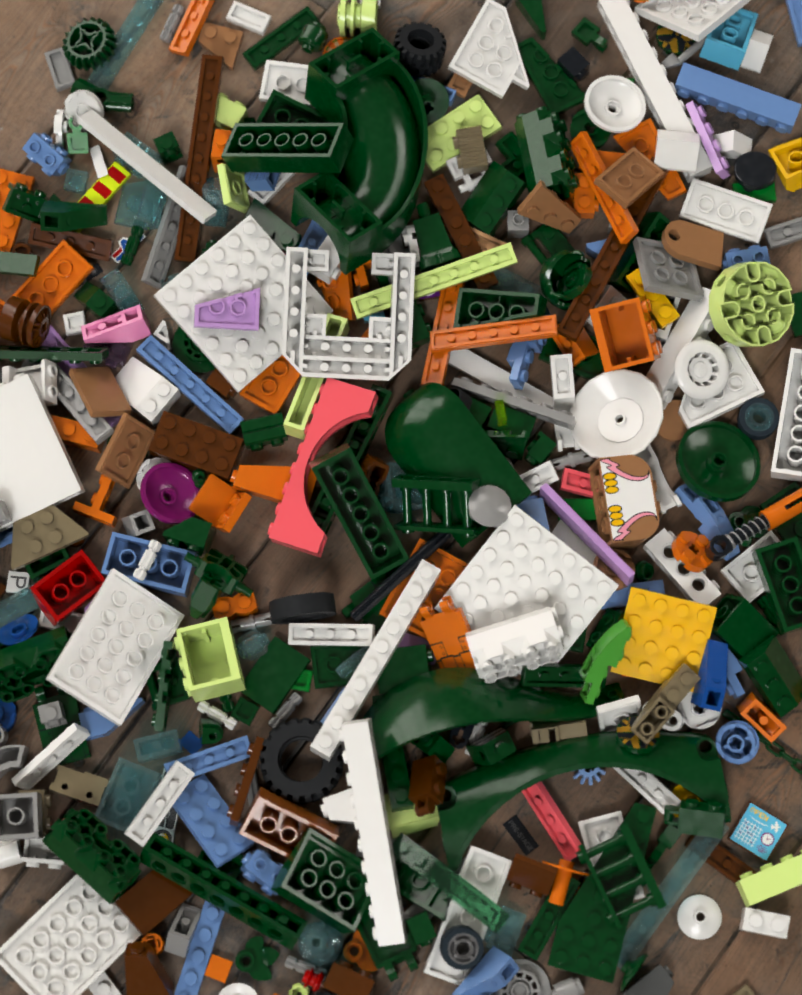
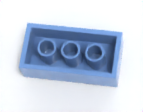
M112 531L101 574L104 577H107L110 570L114 568L142 587L188 597L195 567L184 560L187 552L198 556L196 552L162 544L159 553H156L157 556L150 570L146 571L145 579L141 581L136 579L133 573L139 567L138 563L145 550L149 549L150 541Z

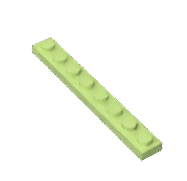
M511 242L416 275L414 300L517 264L518 261ZM391 284L350 299L357 320L390 309Z

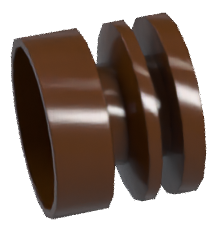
M16 296L10 297L1 311L0 337L12 342L20 341L21 344L29 345V347L39 348L49 332L51 309L44 304L30 303L29 300Z

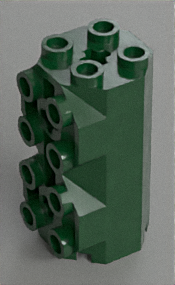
M546 106L538 107L535 111L519 114L516 117L517 122L514 126L529 193L542 180L546 187L557 193V196L562 201L567 200L570 197L569 192L573 194L575 188L580 187L577 176L574 175L573 169L576 168L572 156L568 157L567 151L571 150V144L569 139L566 138L567 125L565 121L560 120L557 111L548 110Z
M65 626L0 650V699L3 702H15L28 697L34 692L35 686L41 683L47 687L55 686L47 681L46 677L71 637Z
M71 808L65 814L63 821L58 819L51 826L50 829L53 832H49L42 841L109 904H113L127 891L126 888L132 885L142 872L139 868L140 857L122 840L113 839L109 841L106 836L108 828L88 809L76 811Z

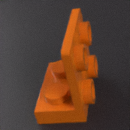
M209 474L188 509L206 522L212 523L221 532L230 533L252 496L246 492L232 489V486L214 474Z

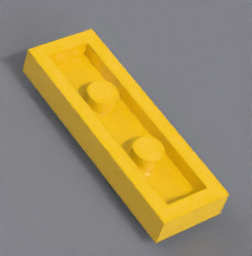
M639 268L625 277L638 297L646 295V298L650 299L653 309L650 314L661 329L680 317L666 295L644 291Z

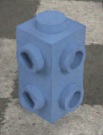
M33 133L22 148L27 153L26 157L34 163H39L42 166L41 170L48 176L64 175L72 161L67 156L68 152L61 146L57 147L52 143L53 139L46 133Z
M752 245L745 250H740L739 248L728 250L723 257L721 270L723 271L732 265L743 262H767L771 264L767 246Z
M256 849L252 853L248 851L241 860L243 865L240 870L244 872L243 876L250 882L254 883L255 881L261 885L260 889L267 895H279L272 891L271 888L283 864H276L271 860V855L262 849L260 851Z

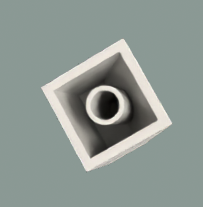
M352 788L322 799L324 804L320 805L325 819L329 818L332 823L354 824V817L357 815L356 809L351 807L350 795L353 794Z

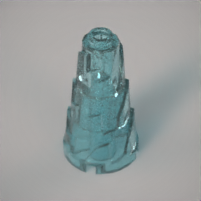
M319 920L305 926L298 939V948L301 956L307 962L315 966H325L338 958L343 948V939L338 930ZM316 938H319L321 941L318 947L314 946Z

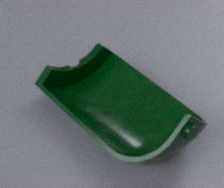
M430 382L422 385L415 391L412 388L403 395L404 400L390 413L385 425V440L390 454L405 474L480 478V487L492 485L504 490L510 498L511 508L514 505H519L532 494L531 490L465 404L447 387ZM440 490L431 491V508L443 523L442 493H440ZM453 491L451 493L452 523L463 524L462 494H460V491ZM472 519V525H481ZM482 526V530L473 537H462L461 534L456 533L451 534L463 548L489 527Z

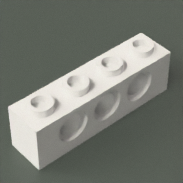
M665 528L662 529L644 545L643 549L687 600L707 605L712 604L722 594L719 591L721 590L720 586L713 579L711 581L705 575L707 573L705 569L698 573L689 571L688 574H681L678 566L685 564L681 560L677 561L675 557L668 558L664 555V549H671L672 542L676 536L672 531L669 530L667 532ZM700 581L703 584V590H695L692 583Z

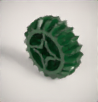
M91 17L89 21L84 18L81 23L76 21V26H70L71 31L65 32L67 38L62 39L65 58L80 71L84 69L88 72L90 68L96 71L99 65L104 68L103 63H110L109 57L115 56L113 50L118 49L116 44L118 40L114 29L111 28L108 22H104L100 18L96 20L94 17Z

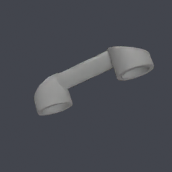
M706 37L699 42L693 43L678 57L671 53L661 64L664 65L665 69L682 65L703 47Z

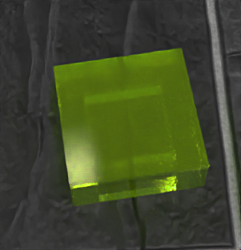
M503 400L494 401L498 427L507 425Z

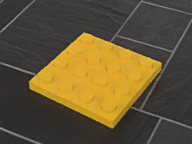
M631 586L623 619L631 626L632 635L630 640L626 641L622 660L618 662L616 668L611 667L610 672L662 684L674 674L682 663H685L698 675L706 643L710 639L717 607Z

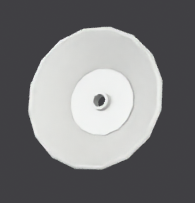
M627 369L603 372L590 379L576 394L575 403L572 404L570 412L575 417L576 425L574 430H570L577 446L592 458L636 455L644 451L659 432L664 418L663 399L655 383L642 373ZM623 418V421L618 423V419Z

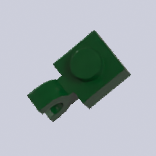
M585 17L571 31V36L586 47L592 43L601 53L608 48L606 45L608 40L598 35L600 28Z

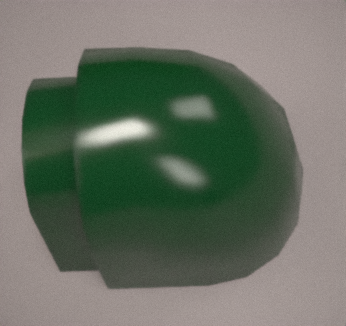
M200 718L199 739L201 744L219 742L223 737V729L220 724L213 719Z

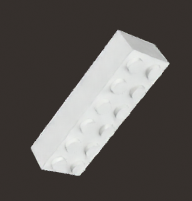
M791 348L771 467V478L802 482V349Z

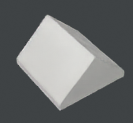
M658 129L654 164L662 170L696 173L700 135L697 133Z

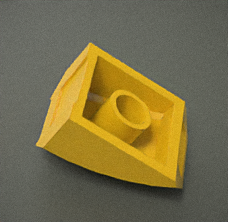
M799 137L768 150L770 157L776 164L777 174L786 190L791 192L802 188V137Z

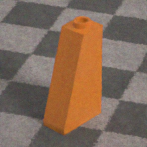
M239 465L238 470L233 469L230 482H233L232 489L272 502H282L284 496L282 491L285 483L290 480L291 466ZM312 468L309 472L307 485L308 502H310L317 479Z

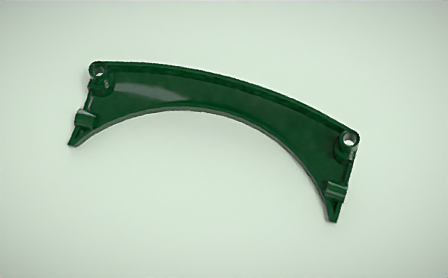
M659 730L660 738L657 747L655 746L651 752L646 754H633L627 752L623 746L620 747L615 738L616 731L588 734L585 737L563 739L560 741L552 740L547 743L521 748L493 765L473 766L445 780V789L450 790L451 793L447 798H443L442 804L437 805L442 830L441 837L449 871L451 874L457 872L463 854L475 834L503 804L521 791L540 781L579 769L619 767L639 770L663 777L696 794L706 803L716 801L721 803V805H726L725 823L731 822L729 795L721 760L717 754L716 744L707 734ZM702 741H709V747L707 749H699V745Z

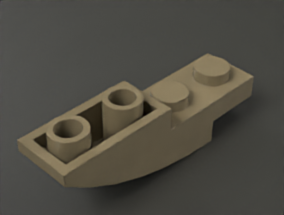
M682 663L668 680H665L650 698L630 730L647 745L675 713L674 709L701 678L689 666Z

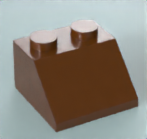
M516 853L506 880L509 881L508 886L521 890L522 887L530 889L529 894L542 899L543 895L548 896L558 869Z

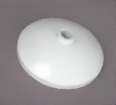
M607 75L596 79L588 87L584 97V107L590 120L599 128L612 133H624L640 124L645 115L646 101L640 88L631 80L617 75Z

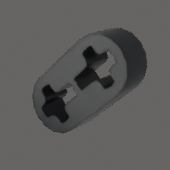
M475 724L466 725L465 728L461 726L452 728L449 735V744L457 750L463 749L468 744ZM460 730L464 731L462 739L465 740L464 743L460 742L459 745H455V740L452 737L458 736Z

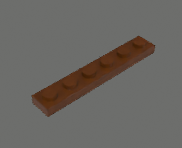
M443 173L425 181L424 186L461 258L464 259L483 252ZM494 272L472 279L477 289L488 290L499 283Z

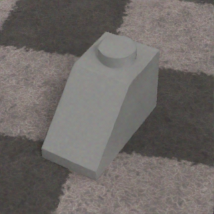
M182 903L169 929L164 951L183 958L186 957L202 909Z

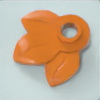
M357 930L353 935V939L345 944L343 955L347 961L357 963L360 969L371 972L377 971L361 934ZM352 947H356L359 950L356 956L350 954Z

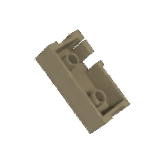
M586 720L529 721L533 744L550 742V732H555L556 741L588 736Z
M61 765L57 766V775L54 782H51L49 786L50 792L102 809L105 793L112 784L111 780L88 772L82 773Z

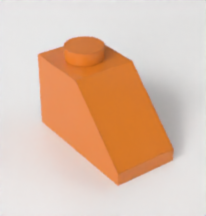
M753 692L737 706L739 713L771 743L787 728L778 716Z

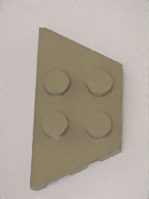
M48 506L13 523L11 569L16 571L90 535L56 506Z

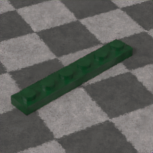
M0 345V360L9 359L10 362L29 359V362L35 363L41 362L42 359H47L54 363L69 360V363L72 364L81 363L82 361H89L90 364H100L109 357V348L57 346L33 348L29 346Z

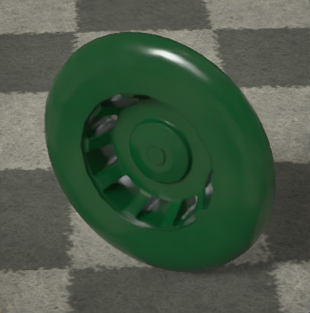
M179 326L174 334L172 343L175 357L193 372L202 373L214 370L216 367L207 357L204 358L202 351Z

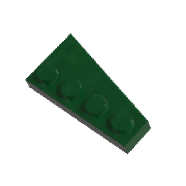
M533 37L517 44L525 71L544 105L548 107V110L557 111L559 115L584 103L586 93L577 87V84L563 72V69L550 58V55Z
M164 641L161 652L162 664L161 670L158 673L159 691L155 695L157 710L152 716V726L155 727L154 731L166 733L177 654L175 643L170 641Z

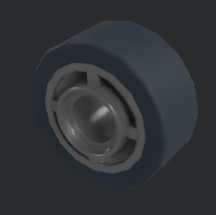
M464 925L453 926L445 931L439 946L441 956L445 962L454 969L459 970L471 969L477 965L484 952L483 940L480 935L469 926ZM461 942H466V950L462 953H458V944Z

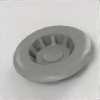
M513 959L520 968L517 973H522V977H517L515 974L513 979L507 984L506 989L501 988L490 994L533 995L534 992H537V995H551V986L546 973L540 966L529 960ZM529 975L532 979L529 981L525 977ZM533 982L536 983L537 989H533Z

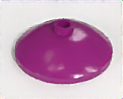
M160 463L153 466L144 475L141 481L140 495L145 508L153 517L167 524H179L196 515L188 507L200 489L195 487L192 473L183 466L175 463Z

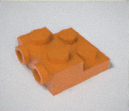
M574 173L579 180L580 187L575 188L573 194L569 192L570 197L564 201L573 207L581 215V218L593 219L595 212L599 211V201L595 199V194L584 173Z

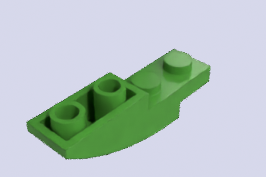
M625 619L619 620L601 636L590 650L579 673L584 680L580 696L587 704L593 705L595 698L599 697L602 680L608 674V666L616 668L618 662L624 656V646L632 635L631 626Z

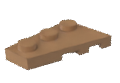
M542 180L538 182L517 208L519 215L568 234L582 220L581 215L566 201H562L557 196V193L549 190Z

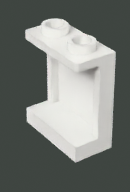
M42 359L41 364L17 369L12 366L2 367V382L7 384L13 381V377L20 373L32 375L41 393V399L45 402L46 406L57 405V363Z

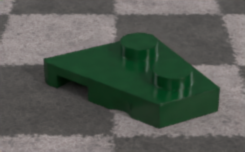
M485 430L503 455L511 459L522 460L529 431L522 430L521 435H511L510 430Z

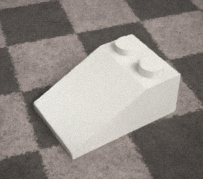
M133 356L115 376L131 409L154 428L159 423L163 411L168 412L182 396L178 388Z

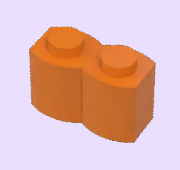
M242 593L236 594L233 598L220 597L212 608L215 619L227 617L229 621L234 620L238 616L249 617L250 614L255 615L259 612L254 593H252L250 598Z

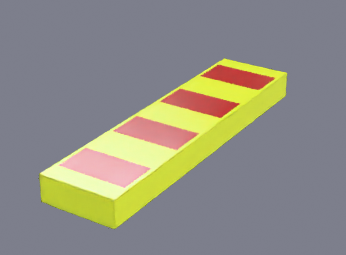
M115 161L107 169L108 175L99 178L77 203L106 205L132 176L131 173ZM83 229L71 230V231H75V232H79V233H80Z

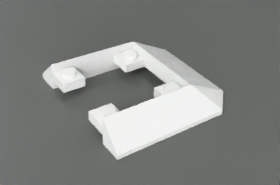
M286 247L282 355L302 377L389 381L411 361L416 253H372L371 275L392 276L390 317L370 316L368 338L326 336L327 314L305 313L307 272L328 273L329 250Z

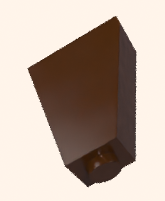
M141 942L127 943L124 955L126 994L173 995L174 983L151 944Z

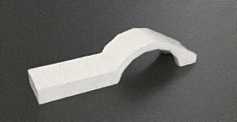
M572 354L550 355L553 410L559 412L566 410L570 412L572 404L575 403ZM554 424L558 452L563 451L562 448L568 447L580 450L570 429Z
M649 444L644 451L635 456L646 461L651 469L653 480L657 484L656 501H659L660 512L663 515L666 513V510L674 506L680 507L682 503L677 494L669 487L662 473L658 458Z

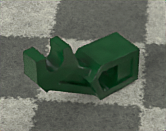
M668 825L657 839L658 845L646 860L650 871L666 849L670 850L682 835V833H677L678 826Z

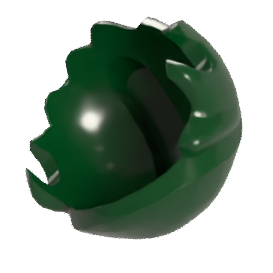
M562 250L550 256L543 263L540 271L539 282L542 294L550 304L562 310H568L574 299L563 301L561 298H564V296L555 292L556 283L559 278L562 280L565 276L563 275L564 271L577 262H582L591 267L590 260L583 257L585 254L580 250H573L571 252Z

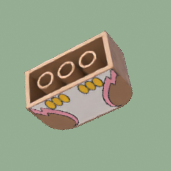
M622 455L598 458L588 468L598 534L612 549L635 548L651 537L659 526L661 507L659 501H656V481L653 480L649 465L638 456Z

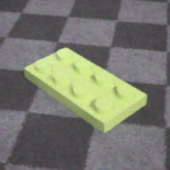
M479 94L428 126V150L425 163L433 173L446 166L447 160L459 155V150L454 149L452 137L456 136L457 129L481 125L483 140L502 129V125Z

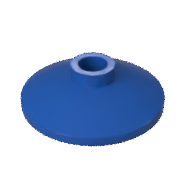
M22 614L7 621L0 629V643L12 646L29 639L39 626L36 616Z

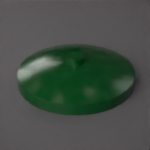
M707 421L691 427L681 438L676 450L677 469L685 484L699 496L711 501L730 502L742 498L753 488L760 475V457L754 443L740 429L725 422Z

